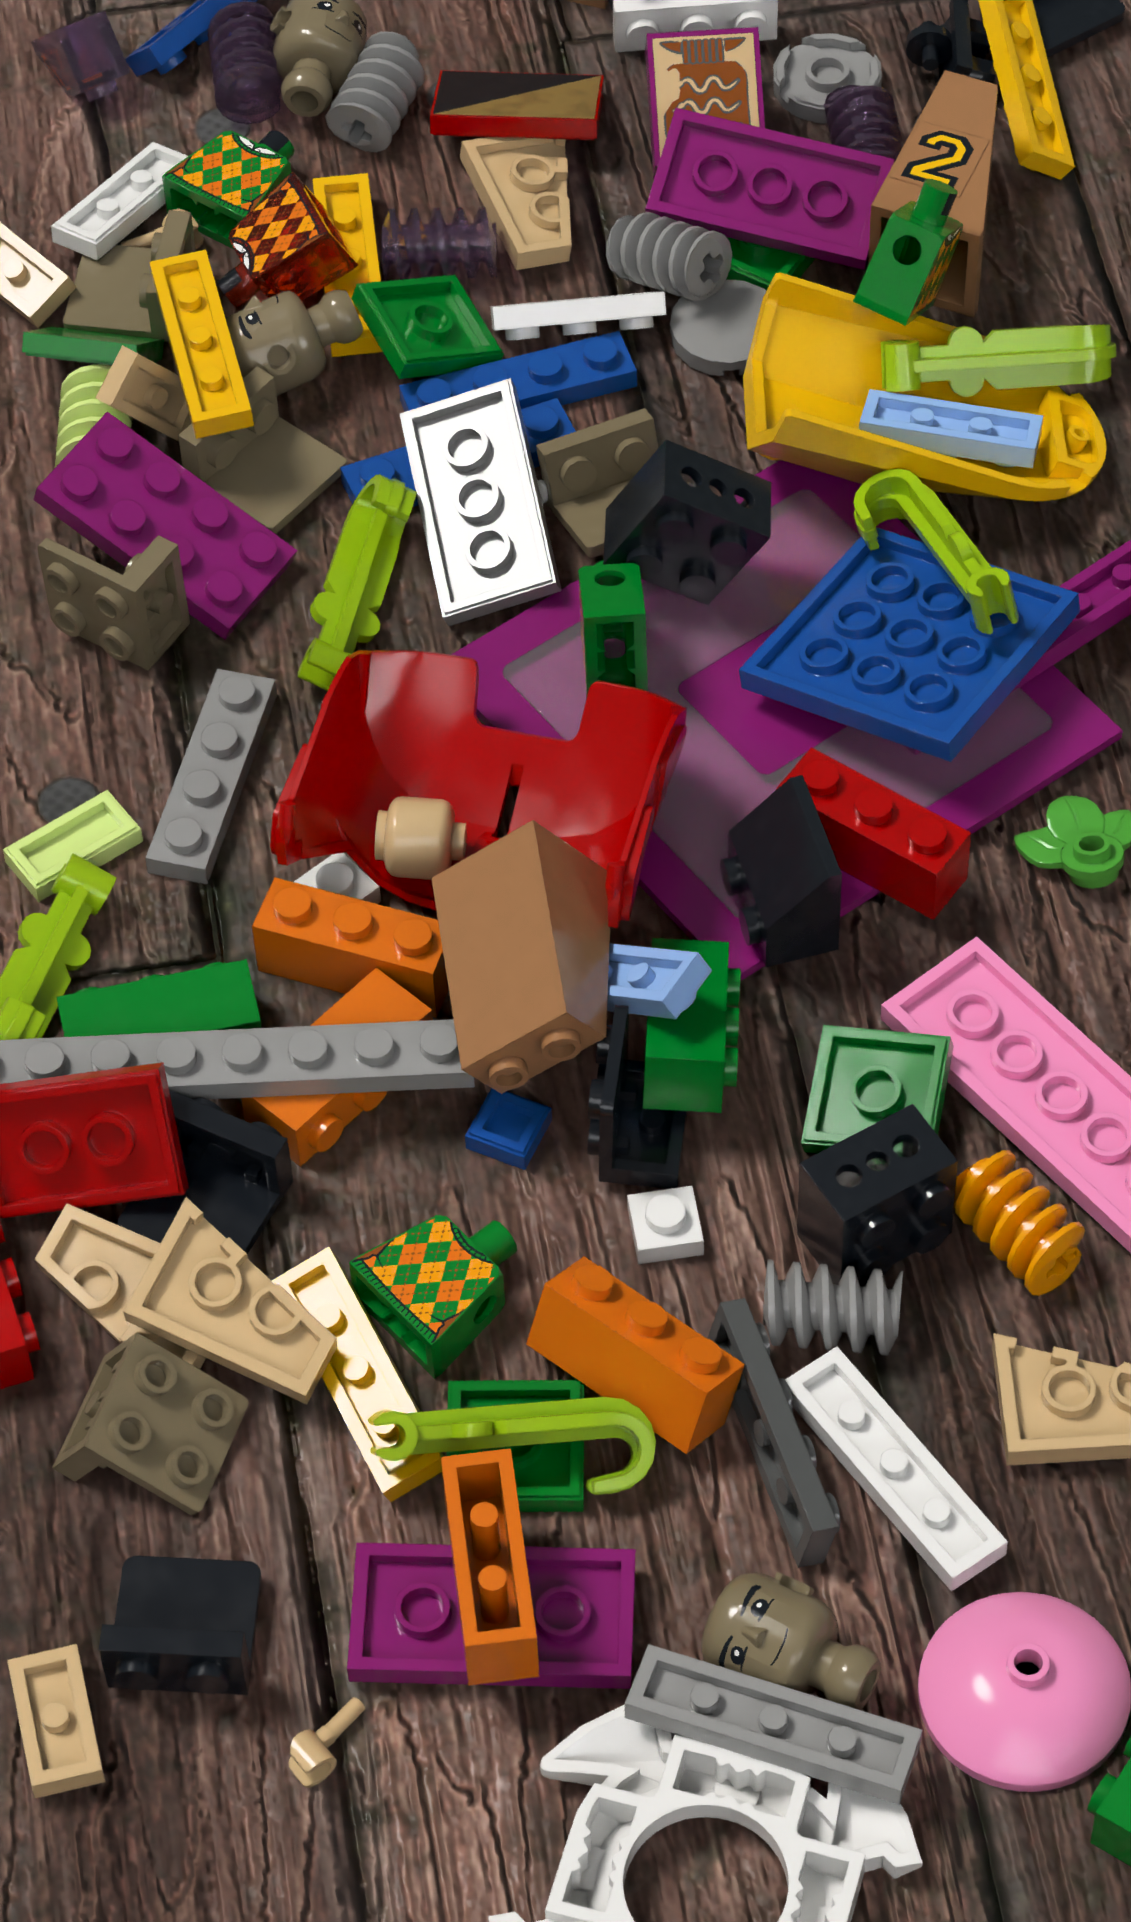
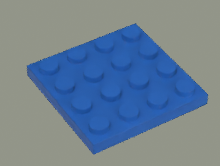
M876 527L879 549L870 551L863 538L860 537L739 669L741 687L951 762L1080 613L1079 593L1004 569L1010 577L1019 614L1018 622L1012 624L1006 614L995 613L990 615L993 633H981L976 628L969 602L925 543Z

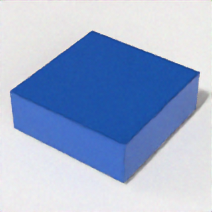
M491 1088L465 1135L466 1149L525 1170L552 1121V1108L507 1091L501 1094Z

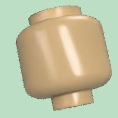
M405 796L396 797L391 802L388 811H378L375 831V860L384 861L387 872L394 877L432 880V877L450 868L452 860H464L467 823L455 822L453 806L446 800Z

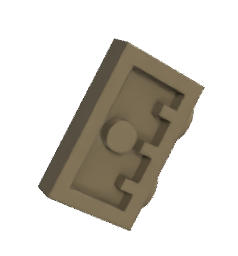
M169 210L163 232L154 233L151 248L115 245L98 261L82 254L74 281L77 288L70 294L63 318L64 328L164 339V342H170L149 262L196 252L191 212Z
M257 366L243 378L252 410L253 427L196 439L191 423L178 435L182 466L270 531L277 534L341 476L340 468L347 465V459L279 417L275 377Z
M645 408L536 445L542 480L546 483L548 492L547 506L588 557L604 556L606 508L658 449L654 418Z
M158 535L143 553H138L132 557L123 575L49 538H45L38 545L37 549L51 620L63 633L72 637L80 636L102 647L111 657L117 660H128L149 670L190 624L178 544Z
M136 1332L104 1355L52 1469L73 1481H77L98 1466L103 1469L109 1467L189 1515H195L203 1509L249 1405V1401L242 1394Z

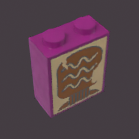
M758 27L646 34L645 57L653 180L675 107L765 128Z

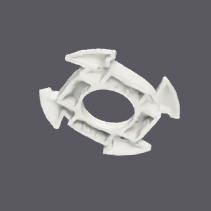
M624 1705L580 1726L541 1759L540 1773L542 1776L548 1779L579 1783L592 1787L576 1812L545 1908V1919L536 1922H635L629 1912L624 1896V1881L634 1855L647 1839L659 1830L675 1822L691 1818H720L738 1823L756 1833L772 1848L782 1864L788 1884L786 1904L778 1922H851L864 1873L883 1868L896 1879L922 1867V1860L909 1818L901 1804L898 1805L832 1783L828 1784L826 1799L810 1786L811 1778L804 1774L624 1718ZM516 1912L488 1916L489 1922H525Z

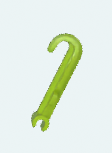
M1110 324L995 329L984 340L974 328L960 326L951 331L947 344L919 346L918 340L881 341L882 389H886V392L913 391L921 389V382L948 381L953 392L963 397H970L981 390L984 379L995 389L1095 383L1111 377V358L1116 357V343L1111 342Z
M900 468L884 470L862 483L855 493L853 502L855 510L853 515L858 532L870 551L879 549L876 529L879 523L890 519H906L969 602L976 628L981 633H993L990 615L995 613L1006 614L1012 624L1018 622L1019 614L1009 574L1004 569L990 566L932 489L923 484L910 470Z
M377 474L363 487L345 519L323 585L326 592L317 594L310 605V613L313 619L322 626L319 638H314L305 653L297 677L328 691L345 658L354 653L356 643L372 641L380 630V622L374 612H377L382 605L398 555L400 539L417 494L416 491L406 487L404 482L395 478L391 480Z
M74 853L70 856L67 864L63 865L51 888V892L56 894V897L47 914L32 913L26 916L19 925L18 938L24 947L14 950L0 976V1040L42 1038L58 1007L56 997L63 996L71 982L68 971L82 968L90 958V944L81 932L90 914L95 916L103 906L117 877Z
M591 1397L409 1413L382 1410L368 1418L370 1425L395 1424L399 1430V1439L393 1446L370 1448L371 1454L388 1461H399L409 1455L607 1438H620L624 1440L631 1451V1458L628 1464L620 1471L592 1477L587 1480L586 1489L593 1495L613 1494L632 1488L646 1476L655 1457L656 1438L651 1422L640 1408L619 1398Z

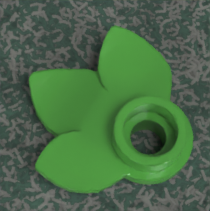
M1061 796L1052 801L1048 806L1046 827L1020 833L1014 837L1018 852L1034 866L1046 869H1064L1074 884L1083 888H1101L1117 879L1119 870L1124 864V851L1131 846V811L1117 810L1103 815L1096 803L1086 797Z

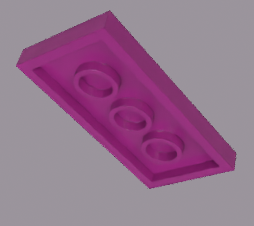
M675 107L645 211L661 217L665 216L674 219L677 222L682 221L692 226H700L709 231H717L728 238L866 270L869 259L871 204L892 168L895 159Z
M109 412L102 416L36 488L33 499L124 567L127 566L133 556L143 553L158 535L178 544L188 612L224 640L227 639L293 563L298 551Z
M356 1542L347 1662L349 1682L468 1685L451 1545ZM525 1547L537 1633L539 1677L478 1685L631 1689L636 1549Z

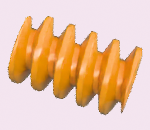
M1002 1150L990 1158L987 1157L979 1160L956 1177L955 1213L964 1224L973 1226L972 1231L981 1242L990 1244V1250L998 1260L1007 1262V1268L1015 1278L1025 1280L1024 1286L1031 1295L1040 1296L1062 1285L1077 1268L1082 1256L1077 1245L1084 1236L1085 1228L1080 1222H1071L1059 1229L1067 1217V1209L1062 1204H1054L1044 1209L1051 1195L1049 1190L1045 1186H1036L1027 1191L1033 1179L1031 1171L1028 1168H1019L1010 1173L1014 1167L1016 1157L1010 1150Z

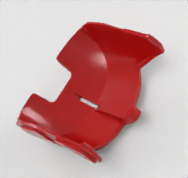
M357 650L345 658L322 700L321 709L309 742L304 743L300 748L273 812L270 848L272 854L277 856L278 864L288 866L302 859L346 852L379 886L405 901L436 911L432 880L394 877L387 872L384 861L375 860V831L378 811H388L391 802L400 796L448 801L455 811V822L467 823L465 858L500 839L496 836L511 785L519 787L507 834L534 820L606 869L605 890L608 902V927L618 928L621 920L630 921L647 843L684 746L687 731L685 725L687 708L643 689L605 681H595L589 687L577 735L571 740H564L482 724L476 714L479 666L473 658L409 650ZM452 860L451 866L457 864L460 860Z

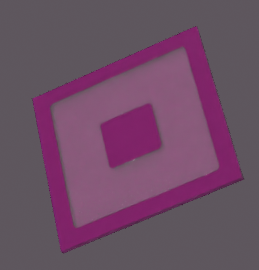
M779 460L755 474L757 477L772 482L771 538L709 605L641 579L646 612L648 691L687 708L685 722L687 731L681 755L647 843L638 885L691 940L729 942L728 968H741L740 981L765 965L757 944L748 946L744 940L739 922V909L743 907L738 894L729 896L722 880L720 860L728 858V833L736 824L776 791L779 784L811 747L970 831L972 834L1120 740L1123 730L1054 665L1010 693L951 762L924 752L914 755L901 744L743 689L741 687L739 669L861 537L853 515L855 510L853 504L854 497L861 486L860 483L783 460ZM734 495L738 503L743 499L738 495ZM898 519L886 520L876 526L921 541ZM579 580L561 589L562 591L554 593L451 654L473 658L478 663L479 687L476 714L486 726L564 740H571L577 735L587 699L580 626ZM618 639L604 641V656L606 658H619L625 654V643ZM841 870L840 918L881 891Z

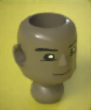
M290 0L287 7L282 5L276 13L270 30L277 34L273 49L274 65L283 80L281 85L282 100L286 107L294 114L303 117H313L324 112L329 107L333 95L339 92L341 86L346 81L350 70L358 63V56L362 52L367 39V20L359 4L354 0Z
M332 290L326 293L317 305L308 309L305 308L300 297L291 291L281 292L263 301H260L255 295L243 310L226 318L242 378L258 366L275 377L276 395L305 384L322 373L327 362L323 347L334 342L351 343L359 338L364 331L353 302L345 290Z
M759 1572L746 1573L734 1578L724 1588L714 1604L705 1625L701 1641V1653L705 1662L810 1695L816 1689L824 1693L829 1701L861 1710L868 1702L881 1672V1662L870 1648L858 1644L844 1646L837 1642L838 1623L836 1616L827 1604L812 1596L815 1590L813 1587L780 1572H777L774 1578Z

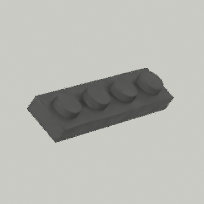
M745 1298L720 1302L708 1339L714 1341L720 1348L745 1364L732 1405L797 1567L801 1568L824 1563L833 1539L840 1529L838 1504L831 1493H825L816 1472L817 1461L813 1443L807 1435H801L795 1421L791 1390L785 1379L777 1377L770 1360V1343L765 1327L760 1322L755 1323Z

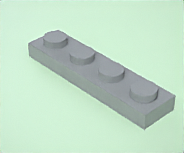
M217 669L145 860L148 873L208 884L277 697L275 679Z
M650 1644L646 1648L624 1705V1718L900 1805L917 1757L923 1731L913 1726Z

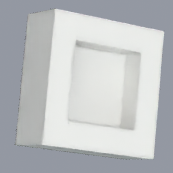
M344 853L332 854L294 881L295 883L376 904L381 902L380 886Z
M693 1186L627 1195V1209L638 1264L704 1255V1239Z

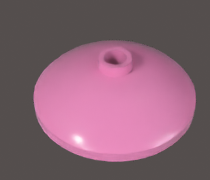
M1032 1592L1001 1593L966 1605L949 1617L935 1632L928 1643L920 1664L918 1677L919 1709L924 1725L935 1745L951 1763L976 1780L1001 1789L1020 1792L1047 1791L1070 1785L1085 1778L1098 1769L1115 1751L1123 1737L1130 1716L1131 1678L1126 1660L1114 1638L1103 1625L1084 1610L1069 1602L1045 1594ZM1022 1662H1030L1035 1664L1040 1671L1033 1675H1025L1019 1672L1015 1666Z

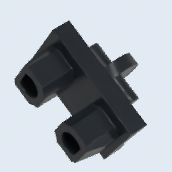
M951 0L949 2L950 17L944 24L936 25L932 21H925L907 35L905 42L907 58L927 71L934 70L935 87L945 70L989 83L994 82L996 72L993 67V61L984 59L990 49L986 30L983 26V21L969 18L968 0Z

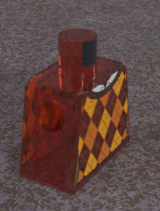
M292 172L230 231L228 239L240 258L241 263L217 280V283L236 308H239L260 291L268 298L284 291H291L298 295L302 301L349 273L358 264L323 204L299 177Z

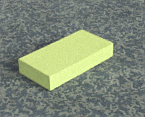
M105 790L4 848L3 853L6 864L35 899L40 902L54 894L51 892V888L63 865L67 864L72 853L100 867L142 843L143 837L141 828L113 795L108 790Z

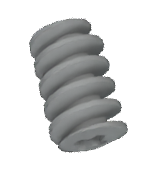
M383 31L371 35L358 56V63L348 73L346 81L339 90V94L325 115L327 125L335 136L363 151L380 152L390 145L392 135L400 127V122L407 114L409 105L413 102L418 89L424 83L425 72L418 61L419 54L415 45L406 36L395 32Z
M645 212L637 216L626 215L618 218L611 228L607 240L606 258L609 269L621 279L649 286L692 301H700L715 294L726 281L731 268L732 250L729 240L722 233L713 230L709 231L700 226H692L682 221L677 222L674 219L665 216L661 217L651 212Z
M768 1259L764 1291L763 1326L767 1328L771 1344L780 1347L788 1329L793 1328L799 1348L807 1349L815 1331L819 1330L827 1351L837 1346L843 1333H848L852 1351L854 1353H861L869 1336L875 1335L879 1353L888 1356L898 1337L903 1271L899 1273L892 1289H887L882 1270L877 1268L873 1269L866 1286L861 1287L853 1266L846 1267L838 1285L832 1283L827 1264H820L812 1281L806 1282L800 1262H793L785 1279L779 1280L774 1261Z

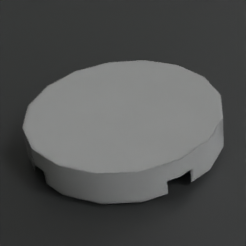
M828 33L813 34L801 38V45H797L790 50L789 44L781 50L773 65L775 97L785 110L800 119L811 122L841 123L860 117L875 105L881 93L882 73L880 60L875 53L873 58L871 54L866 52V45L852 37Z
M726 279L720 289L705 300L692 301L681 297L672 308L670 334L675 353L689 367L709 375L724 376V370L733 371L738 369L739 375L744 374L762 299L766 290L746 281Z

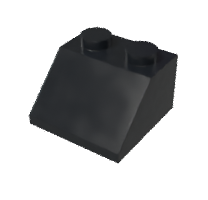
M800 775L788 779L729 831L728 858L720 860V870L726 892L729 896L738 894L743 907L739 909V922L744 940L748 946L757 944L765 968L839 950L842 873L804 777Z

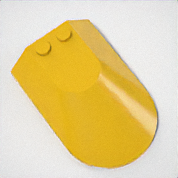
M781 272L774 275L762 299L743 375L747 450L757 452L770 460L787 461L861 484L871 476L884 470L900 468L910 470L923 484L934 492L1022 501H1051L1067 498L1084 490L1098 475L1105 461L1107 451L1105 434L1101 423L1080 393L1069 396L1059 386L995 389L984 379L981 390L970 397H963L953 392L948 381L921 382V389L893 392L1043 415L1042 433L1033 469L1019 466L1002 467L993 462L961 457L953 458L860 430L859 422L869 389L886 391V389H882L881 341L918 340L919 346L947 344L948 336L957 327L923 316H918L905 326L853 302L855 295Z

